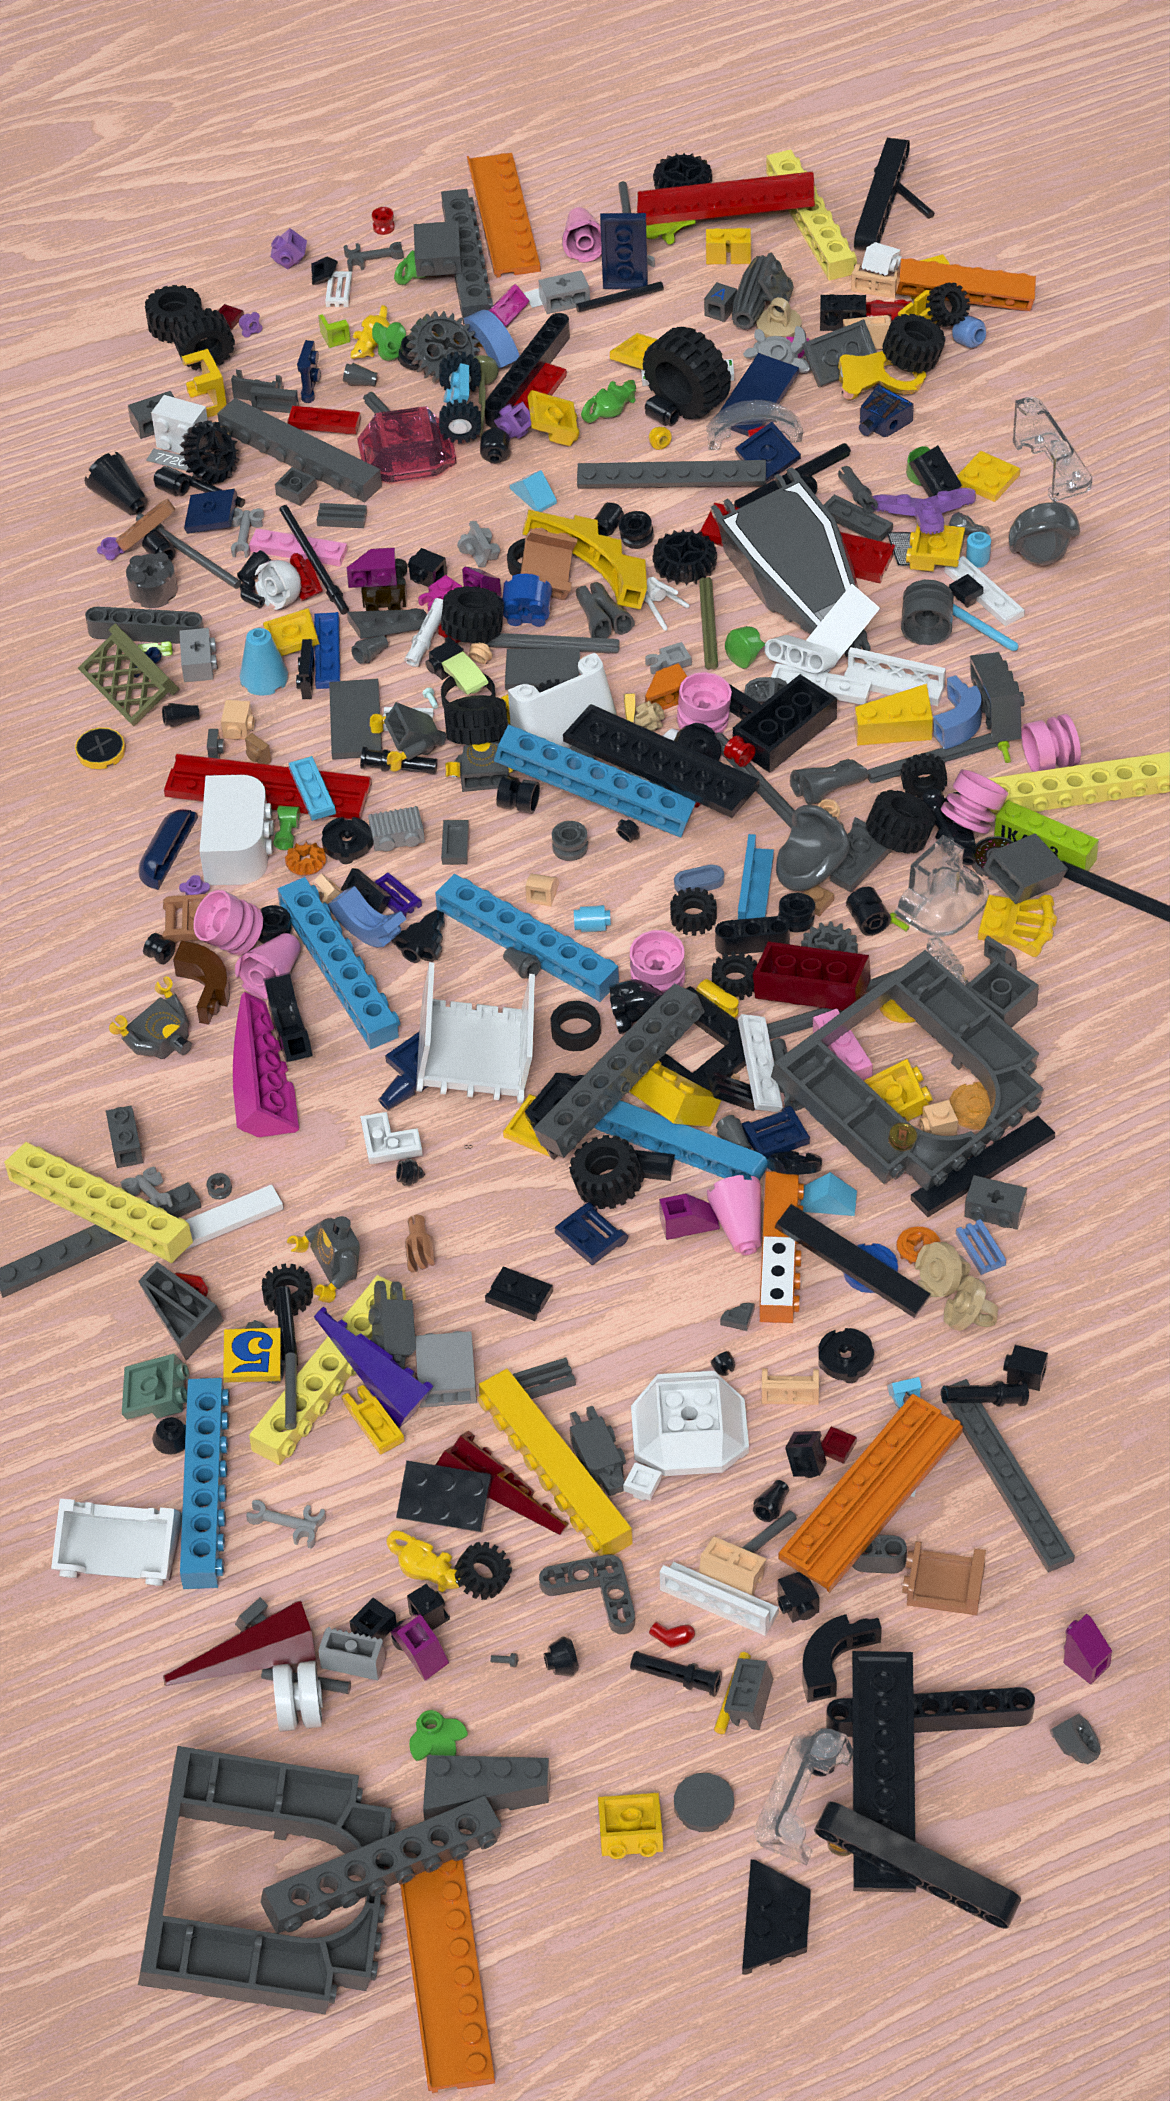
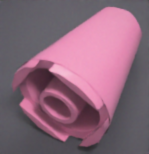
M577 207L568 214L562 237V246L568 257L583 263L593 261L602 254L600 224L585 208Z
M283 933L243 954L235 964L236 977L240 976L244 982L242 987L257 998L267 999L263 979L290 973L301 950L299 941L293 935Z
M744 1175L728 1177L714 1183L715 1189L712 1191L710 1189L707 1190V1199L734 1251L741 1253V1255H751L761 1246V1185L759 1179L755 1176H751L752 1180H744Z

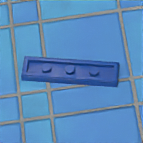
M339 612L314 614V626L319 640V644L315 645L316 689L329 688V682L340 681Z

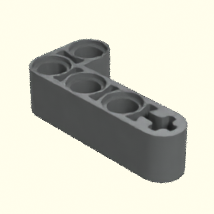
M877 1535L864 1551L868 1554H862L852 1565L859 1572L899 1573L906 1565V1542L899 1536ZM894 1553L897 1554V1556H891L889 1554Z

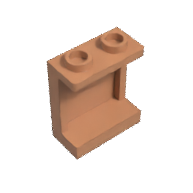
M916 1541L914 1551H908L906 1568L911 1569L910 1576H904L902 1593L907 1594V1606L977 1616L986 1550L974 1548L972 1558L924 1551L921 1549L922 1542Z

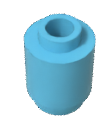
M974 532L967 538L966 558L977 568L984 567L990 560L991 537L984 532Z
M605 905L583 906L580 909L574 910L575 930L598 932L606 931V926H611L610 910H605Z

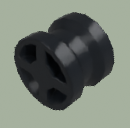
M153 933L144 944L143 954L149 958L154 957L156 962L164 965L172 958L176 946L170 939L164 940L161 934Z

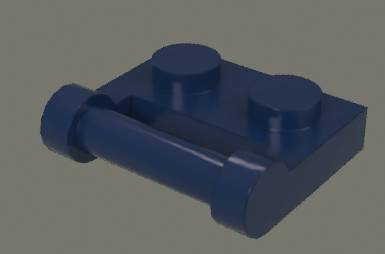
M305 340L297 362L302 382L301 400L304 403H311L315 400L313 389L321 377V370L317 368L319 352L315 351V343L310 340Z
M791 1106L784 1107L781 1112L754 1122L746 1121L741 1123L753 1150L765 1156L766 1159L774 1153L791 1151L810 1144V1137Z
M590 1202L584 1204L555 1226V1234L591 1265H594L616 1247L623 1246L629 1237L622 1229L618 1230L597 1212V1208ZM585 1220H591L609 1237L606 1239Z

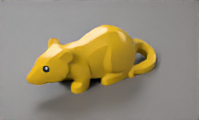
M381 305L379 315H369L362 321L361 327H364L363 331L354 332L353 338L358 339L351 351L350 356L352 359L364 358L366 356L374 357L373 349L378 344L372 337L373 325L376 322L386 328L390 325L387 320V307L385 305Z
M393 1530L386 1539L387 1546L392 1553L397 1555L399 1567L407 1577L417 1580H429L438 1584V1591L441 1593L446 1589L459 1588L457 1583L460 1578L455 1579L454 1574L457 1570L451 1569L452 1564L448 1563L452 1559L449 1553L442 1552L439 1556H436L432 1553V1545L417 1540L415 1537H411L401 1531ZM396 1539L406 1541L407 1544L400 1546L396 1543Z

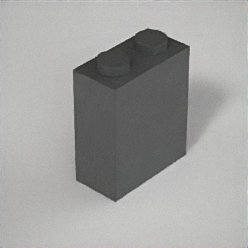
M458 221L414 224V253L417 277L462 273Z
M1036 834L992 851L983 868L1015 904L1059 886L1068 870Z

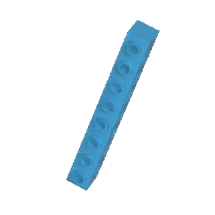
M509 724L497 747L494 762L680 838L684 833L696 803L662 786L643 780L638 776L621 771L616 767L599 762Z
M453 874L435 892L437 910L444 912L449 917L506 949L514 947L517 950L537 956L542 970L599 1002L610 993L609 985L619 983L618 965L612 960L603 958L591 948L580 945L571 937L564 936L550 925L541 923L530 914L518 910L509 902L502 901L488 890L479 888L466 878L463 879Z
M303 877L277 888L279 905L289 912L292 926L370 1050L399 1038L398 1026H400V1020L395 1011H390L384 993L379 994L375 979L371 974L367 975L365 972L363 960L360 956L356 957L353 953L354 949L351 941L348 938L344 939L340 924L337 920H332L330 909L325 902L322 903L320 901L316 886L310 885L306 877Z
M222 1378L188 1379L180 1577L183 1589L218 1588V1577L224 1575L223 1559H219V1551H224L225 1549L224 1534H220V1527L225 1526V1509H221V1502H226V1485H222V1478L227 1477V1462L223 1460V1453H228L227 1436H223V1432L229 1428L228 1412H224V1406H229L230 1398L229 1389H224Z

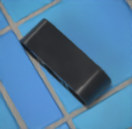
M782 916L727 920L718 923L715 927V948L720 954L727 953V955H731L733 951H735V955L740 954V952H744V954L763 952L767 942L790 944V922Z

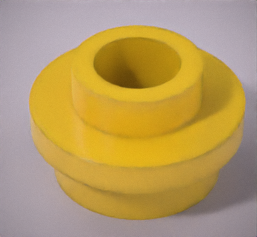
M655 427L649 433L650 445L657 450L666 448L671 442L672 435L666 427Z

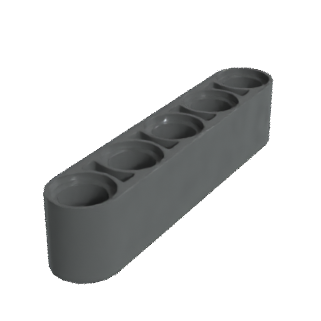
M97 606L88 609L85 613L88 634L94 639H108L112 635L109 629L115 623L132 641L158 643L170 641L175 644H180L181 630L204 628L202 616L197 612Z

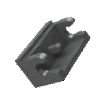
M236 369V375H233L231 378L233 397L237 399L251 401L250 391L252 386L284 389L280 375H276V381L265 382L258 379H244L242 370Z
M742 1658L737 1660L724 1707L725 1713L729 1714L732 1723L736 1726H739L740 1719L748 1721L751 1729L760 1730L773 1683V1676L767 1661Z

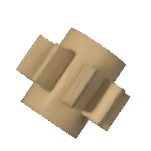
M647 701L635 708L638 712L634 715L635 724L651 731H656L663 726L661 720L665 718V714L659 704H652L651 701Z

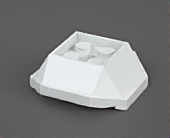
M715 1371L657 1374L631 1405L634 1459L652 1469L661 1471L664 1476L723 1473L739 1458L742 1459L749 1453L745 1399Z

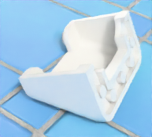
M594 652L580 659L578 670L581 675L539 693L534 686L529 684H522L509 689L510 725L569 748L572 745L563 742V733L590 704L617 715L604 666L598 655Z
M60 1499L51 1569L60 1571V1577L77 1578V1573L146 1579L145 1584L163 1586V1581H169L181 1528L182 1513L171 1508H160V1511L155 1508L143 1509L98 1505L90 1502L81 1503L71 1499Z

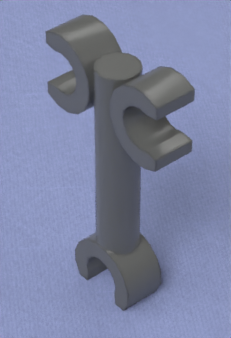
M394 242L389 248L361 252L359 243H356V249L349 250L348 246L344 245V255L348 258L347 266L350 272H353L352 267L355 265L360 266L361 270H364L365 260L390 256L396 260L404 258L401 242Z

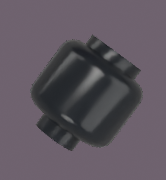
M495 427L485 431L480 439V454L482 458L491 463H499L506 460L510 455V436L508 433Z

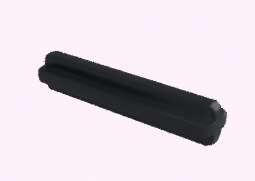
M279 1286L275 1288L278 1326L281 1330L282 1360L285 1361L287 1353H295L297 1355L290 1288L288 1286Z

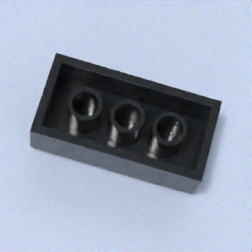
M799 674L733 727V737L740 736L744 739L745 743L752 744L756 751L751 761L770 773L837 719V697Z

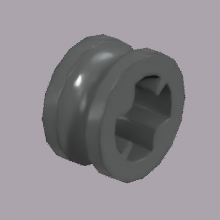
M216 1173L208 1178L206 1186L209 1196L214 1199H224L230 1195L232 1186L227 1175ZM224 1184L223 1189L219 1187L215 1190L214 1185L220 1186Z

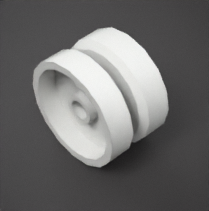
M315 1661L299 1663L297 1667L298 1682H294L293 1671L289 1664L273 1665L274 1695L280 1732L296 1729L298 1726L297 1711H301L303 1725L307 1729L322 1727L321 1708H323V1698Z

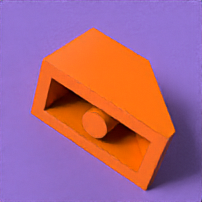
M679 663L656 671L646 692L645 703L647 701H651L652 704L657 703L663 710L679 704L680 685L688 677Z

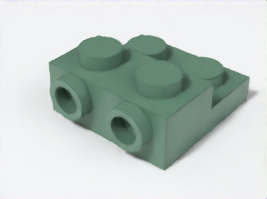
M174 1353L126 1366L124 1368L122 1415L128 1420L153 1413L158 1419L183 1412V1403H187V1390L184 1387V1380L189 1378L187 1365Z

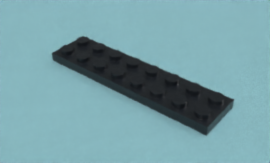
M590 704L563 733V742L731 818L759 787L758 778L593 704Z
M852 1651L853 1811L915 1842L913 1652ZM853 1854V1891L916 1892L915 1885Z

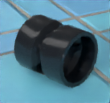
M503 775L497 790V807L510 810L516 807L520 812L533 814L539 800L540 784L539 782L526 779L520 782L517 777Z
M862 887L848 896L846 907L855 919L862 934L873 936L884 931L889 926L891 916L874 888Z

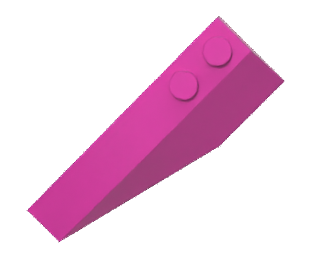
M244 992L241 995L233 1050V1094L237 1128L256 1137L295 1133L299 1130L295 1089L293 1083L287 1081L285 1073L288 1071L286 1062L280 1060L278 1052L281 1050L279 1041L271 1033L274 1030V1026L266 1002Z

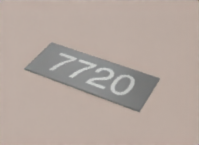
M155 448L146 459V461L185 471L188 468L187 465L181 464L185 460L184 456Z

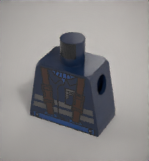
M878 385L861 405L860 432L864 436H869L872 432L882 437L892 435L913 421L914 403Z

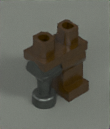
M399 558L396 559L397 585L361 587L363 608L366 611H379V608L388 607V610H402V607H406V581L403 578L407 574L408 565L406 561Z

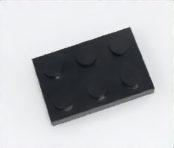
M406 1460L396 1518L482 1533L493 1475Z

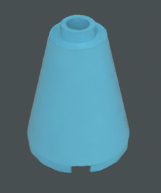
M255 628L248 632L239 675L242 687H246L249 693L259 696L274 694L275 689L285 687L288 681V669L270 632L264 628Z

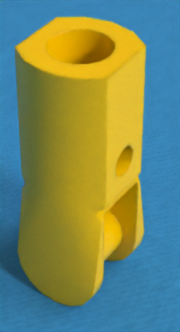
M704 979L699 983L696 991L732 1017L736 1018L738 1016L739 1010L737 1007L739 1001L736 997L725 992L709 979Z

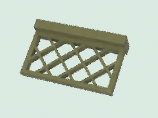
M115 623L109 629L112 635L78 669L135 726L167 693L173 696L179 688ZM116 644V655L107 656V650ZM130 659L129 669L120 670L121 660ZM115 661L114 670L105 671L106 662ZM94 663H99L98 672L89 673L87 671ZM144 673L142 683H133L134 674ZM128 675L127 684L118 685L119 676ZM104 677H113L112 686L102 687ZM148 688H159L152 697H147ZM133 689H141L140 698L131 699ZM126 690L125 700L116 701L117 691ZM139 704V710L131 717L129 715L130 705Z

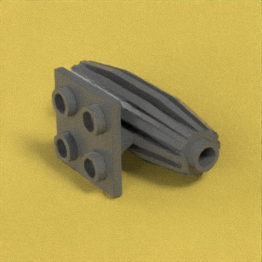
M772 252L768 253L767 257L764 255L756 256L742 275L734 298L732 313L733 323L738 328L750 329L763 312L767 301L772 302L774 298L779 297L789 303L794 288L791 278L787 277L780 261L776 260ZM774 306L778 312H784L781 307Z

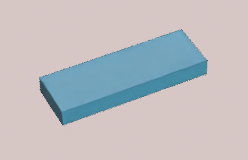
M313 757L288 763L289 770L311 820L336 814L335 806Z

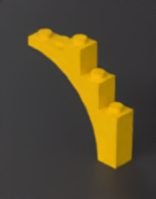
M528 509L522 535L527 536L531 528H543L550 533H565L573 538H577V544L572 553L589 563L606 579L615 593L617 605L641 610L647 591L645 559L623 555L621 539L598 535V520L574 515L573 519Z

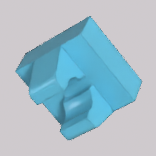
M916 1377L887 1385L889 1396L893 1398L896 1406L901 1408L904 1405L903 1398L905 1393L908 1396L914 1394L920 1397L922 1386L920 1378Z

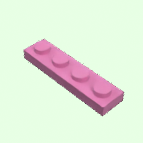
M256 528L249 544L250 552L257 553L261 550L268 555L291 558L292 554L298 553L303 556L304 560L308 559L293 534ZM307 537L322 564L341 567L348 551L347 543Z

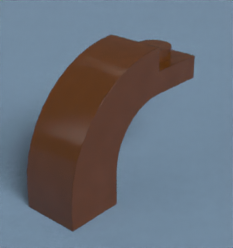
M181 940L173 959L176 977L192 979L205 986L196 1007L199 1023L209 1025L213 1015H217L219 1005L227 1007L229 1003L230 990L226 968L219 956L209 948L197 943Z

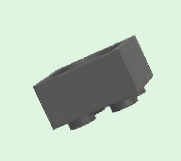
M293 467L275 483L277 496L299 506L317 489L316 477Z

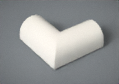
M387 1112L360 1116L370 1164L423 1156L418 1128L391 1133Z

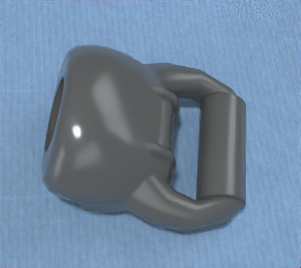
M960 512L953 514L949 522V526L965 527V535L974 532L990 533L988 526L975 524L969 516L963 515Z

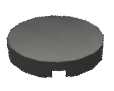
M696 1773L691 1775L677 1786L674 1794V1812L676 1816L679 1817L683 1825L688 1829L698 1832H712L719 1829L720 1825L726 1824L731 1819L734 1811V1793L731 1787L720 1776L714 1774Z

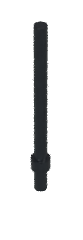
M287 505L281 506L279 511L325 586L328 598L331 602L335 603L342 615L349 612V608L342 598L343 593L339 586L333 583Z

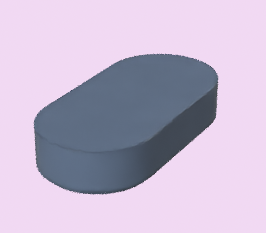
M713 864L684 870L677 873L674 877L675 890L677 892L683 890L684 893L686 888L691 887V891H695V887H699L700 892H702L704 889L710 891L720 888L724 883L723 869Z

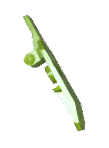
M688 220L646 226L647 239H655L661 235L667 244H673L675 240L674 233L684 226L696 224V221Z

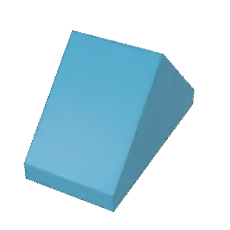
M542 470L529 474L509 485L510 489L534 511L542 512L557 504V500Z
M830 1172L804 1186V1199L801 1200L800 1206H803V1212L855 1216L857 1190Z

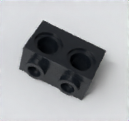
M820 295V331H835L843 328V319L866 317V295Z

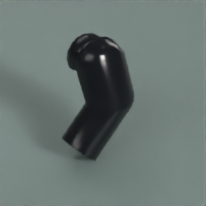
M245 577L242 584H240L241 599L257 608H262L265 598L255 593V580Z

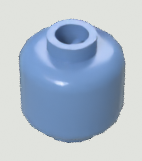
M968 315L964 317V321L953 325L952 336L958 344L968 348H975L985 340L986 327L980 319Z

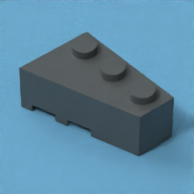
M156 1262L138 1281L146 1298L185 1360L224 1321L216 1304L159 1262Z

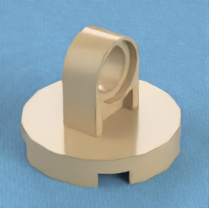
M779 297L772 300L768 309L764 310L756 321V329L762 330L766 338L771 336L794 337L796 326L802 328L800 315L791 309L788 301ZM774 306L781 307L784 312H778Z
M947 1242L926 1244L918 1253L915 1269L920 1270L921 1280L917 1281L921 1288L931 1293V1297H948L956 1291L960 1281L968 1276L971 1265Z
M973 1276L963 1278L956 1289L958 1292L954 1299L948 1298L946 1302L944 1322L957 1331L966 1329L972 1323L981 1327L995 1325L997 1323L998 1307L985 1299L986 1286L984 1282Z

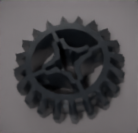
M675 153L674 156L667 155L666 159H660V163L656 164L653 181L655 189L711 183L713 176L710 165L707 164V160H702L701 156L694 157L693 153L690 155L685 153L678 155Z
M207 420L195 423L182 436L184 442H181L180 446L184 451L179 455L184 456L185 460L181 464L188 466L187 473L193 472L192 479H199L203 484L213 485L224 482L237 469L235 463H238L240 460L236 457V454L240 450L235 449V445L238 441L231 439L233 433H227V426H220V422Z
M684 529L682 532L673 530L672 535L665 533L664 538L658 539V543L653 549L652 559L654 568L661 578H666L668 583L675 581L678 585L682 582L687 586L689 582L697 584V581L702 577L711 576L712 571L715 570L717 565V552L714 542L710 540L709 536H703L702 532L696 534L693 529L690 532H685Z

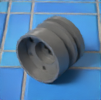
M924 579L907 586L903 593L901 630L904 636L911 642L920 645H934L943 642L951 634L954 595L947 585L936 580Z

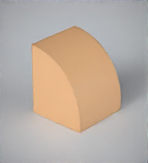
M531 873L525 885L526 902L551 907L559 886L558 878Z

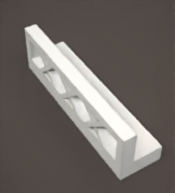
M850 647L848 667L844 676L872 681L871 691L886 695H893L927 683L930 705L938 706L945 690L946 668ZM855 657L864 659L867 663L855 662ZM879 664H887L891 669H884ZM902 669H910L915 674H906ZM927 674L937 675L939 680L930 679Z
M673 1562L670 1568L663 1565L659 1572L661 1591L764 1636L767 1635L779 1614V1607Z

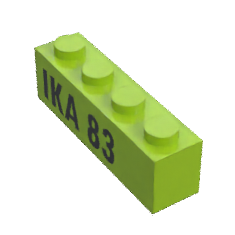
M1009 800L996 815L994 837H1004L1016 842L1036 834L1060 861H1066L1087 871L1090 870L1097 860L1099 842L1097 838Z

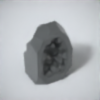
M759 677L745 685L744 694L762 705L787 685V682L780 678Z
M1081 1714L1071 1717L1050 1730L1052 1737L1056 1740L1063 1753L1072 1756L1075 1761L1088 1765L1098 1759L1101 1752L1099 1739L1088 1720Z

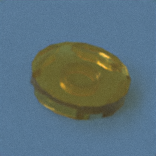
M973 1082V1085L968 1086L963 1084L953 1091L949 1099L958 1119V1124L971 1130H982L991 1113L987 1090H985L981 1082Z

